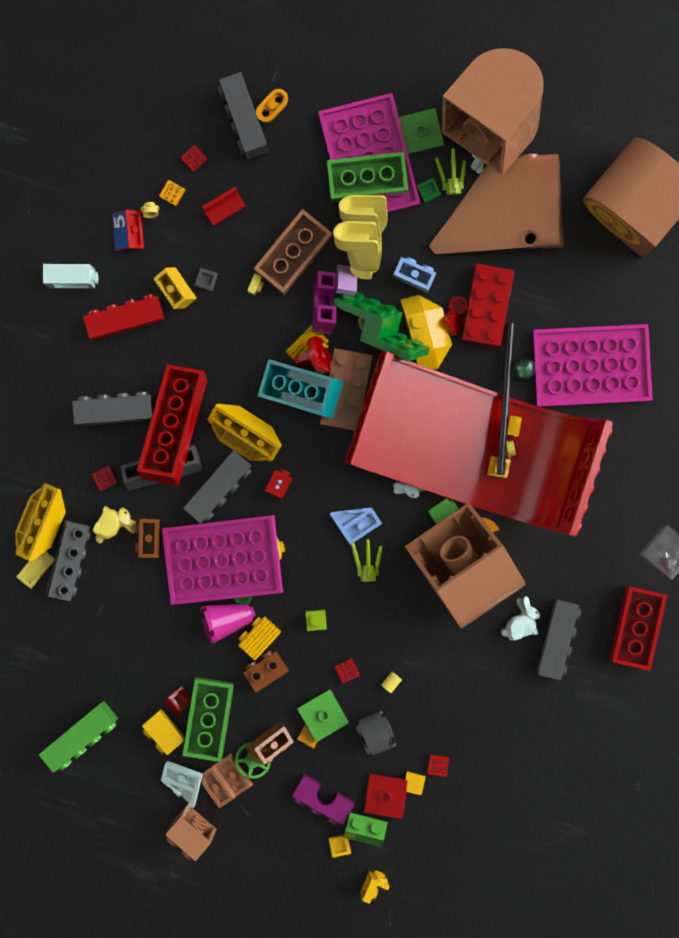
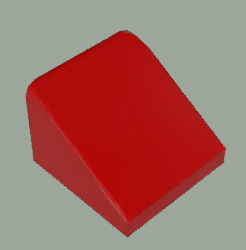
M181 686L164 702L175 715H178L191 704L192 698Z

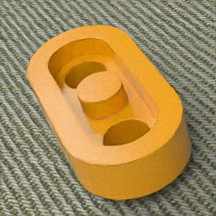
M273 90L257 107L256 115L260 122L270 123L287 106L288 95L284 90ZM277 97L282 98V102L277 103L275 99ZM264 111L269 112V115L267 117H264L262 115Z

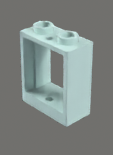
M43 264V284L48 288L95 289V284H98V272L90 264Z

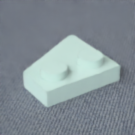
M167 761L164 765L161 781L167 787H170L178 797L181 795L189 802L188 806L190 808H194L203 774Z

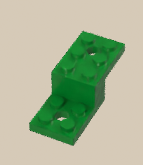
M356 292L355 296L343 295L334 299L333 306L365 319L361 342L392 353L406 361H412L428 355L430 347L423 345L424 343L419 340H411L405 334L398 333L403 312L396 310V307L383 305L377 299H368L359 292Z

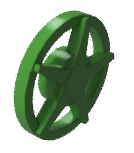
M249 742L238 749L235 755V766L242 776L256 779L268 771L271 762L266 767L255 763L249 752L245 759L238 760L240 752L251 743ZM238 762L245 763L249 767L248 774L241 770ZM260 767L264 769L259 775L251 776L253 768Z

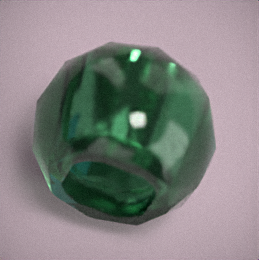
M516 359L511 368L514 377L522 381L531 379L536 370L533 360Z

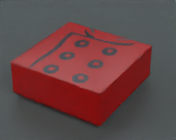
M195 145L180 157L193 172L208 160Z
M453 308L448 310L441 323L451 336H454L459 332L464 321Z
M110 466L92 474L100 491L118 483Z
M352 658L335 666L343 684L360 676Z
M430 754L427 774L447 777L449 757Z

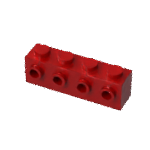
M150 294L137 302L135 299L125 301V305L117 307V304L107 306L106 310L101 312L98 309L87 312L88 315L83 316L89 339L95 340L164 321L165 316L160 298Z

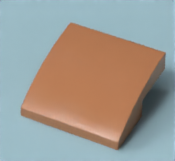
M232 753L202 773L201 783L218 808H221L253 785L249 778L242 776L236 769L235 757Z

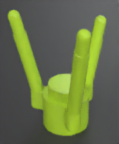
M452 148V178L447 179V183L438 157L435 158L443 191H446V195H458L464 189L463 182L467 162L463 161L459 181V178H456L455 149Z
M366 540V565H363L361 568L357 549L353 542L351 546L358 576H361L362 582L376 581V576L379 575L382 546H379L374 568V565L370 563V540Z

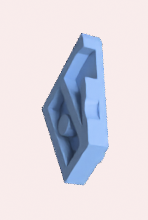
M372 508L330 513L349 544H352L382 524Z

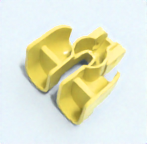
M349 195L339 202V213L343 222L338 224L333 230L334 242L338 249L347 251L351 272L356 277L365 280L372 279V274L377 272L380 267L382 256L381 233L387 226L388 221L386 197L382 195Z

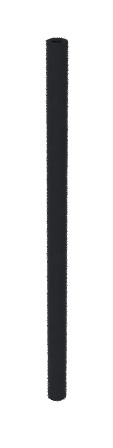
M507 323L497 462L498 475H504L514 323Z

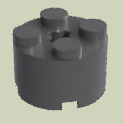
M382 711L360 719L359 725L356 726L359 736H363L366 742L364 748L368 755L372 753L375 756L396 747V742L392 743L391 740L394 734L386 717H381Z

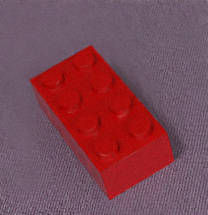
M482 264L475 265L461 338L462 342L494 348L501 346L514 270Z
M630 586L625 587L609 661L648 671L651 670L667 595Z

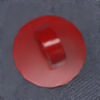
M314 336L308 339V352L297 355L294 358L296 367L304 368L313 365L319 374L330 372L329 369L332 366L330 352L327 347L324 348L322 345L324 340L321 337Z

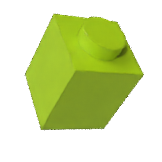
M325 609L306 611L307 631L327 629Z

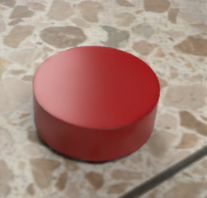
M455 296L450 300L448 307L449 310L454 308L460 316L466 312L468 303L464 297Z

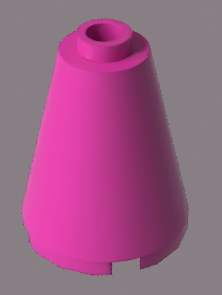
M248 603L200 607L201 614L204 613L205 615L202 622L208 640L210 639V644L216 643L252 623L255 617L253 606L249 607Z

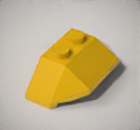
M420 295L401 299L400 302L410 339L419 340L424 343L423 345L430 347L428 355L417 358L416 363L433 370L438 369L452 346L449 332L441 323L444 318L443 308Z
M216 404L208 418L217 439L250 461H273L282 446L272 426L241 406Z
M44 483L40 489L29 497L15 532L17 556L32 562L52 547L66 512L60 489Z

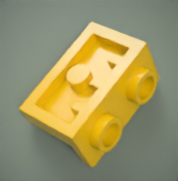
M376 870L368 872L360 891L362 901L370 904L372 899L375 900L379 891L377 886L386 890L389 889V883L384 873Z

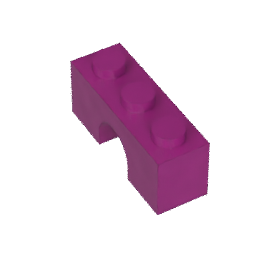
M318 271L313 281L312 332L332 334L336 325V306H333V300L337 290V273Z
M303 774L293 792L292 797L295 798L294 801L301 806L305 804L312 808L311 811L319 816L322 814L329 817L328 820L335 825L339 823L343 825L354 806V801L337 792L332 801L322 802L317 797V791L321 783Z

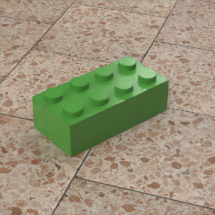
M404 152L327 160L331 203L340 202L349 195H382L388 197L408 194Z
M201 677L195 678L183 756L217 762L222 761L235 683Z
M103 701L42 751L39 756L53 773L57 769L61 772L72 763V757L76 760L87 750L86 745L93 746L102 738L100 735L102 732L106 735L117 725L115 721L119 718Z

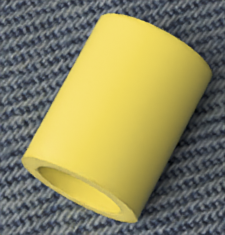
M391 672L381 686L392 693L402 679Z

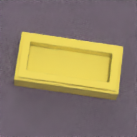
M45 551L32 562L29 561L17 575V578L32 589L53 564L54 557Z

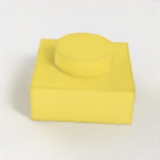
M254 274L247 290L249 294L256 296L257 292H261L264 285L262 276Z

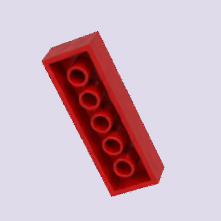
M167 364L137 468L141 479L179 486L207 384L204 371Z

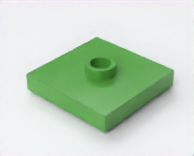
M435 108L399 117L408 155L444 146Z
M330 689L297 708L299 715L315 742L320 741L349 723Z

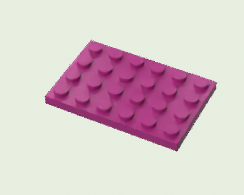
M392 93L318 111L330 160L404 152L408 194L386 197L387 213L420 205Z
M648 324L533 330L536 402L538 407L653 401Z
M274 515L162 528L171 605L283 593Z

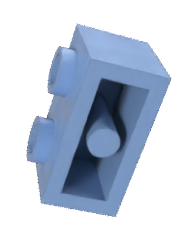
M401 257L393 278L428 293L436 272L427 265L421 266L416 264V261L412 258Z

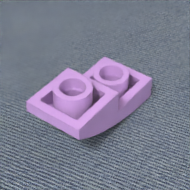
M337 264L336 293L356 295L357 277L351 272V266Z

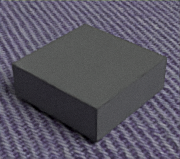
M200 268L194 286L213 292L218 273Z

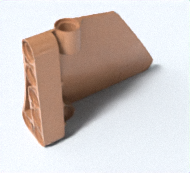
M521 155L503 175L487 165L446 224L433 239L430 249L435 254L515 248H563L559 155ZM534 234L536 237L535 242L528 244L526 241L527 237Z

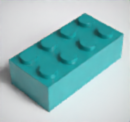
M268 359L258 396L333 419L344 381Z

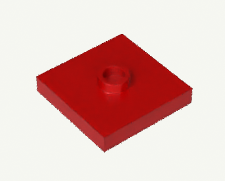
M371 773L364 812L402 819L408 780Z

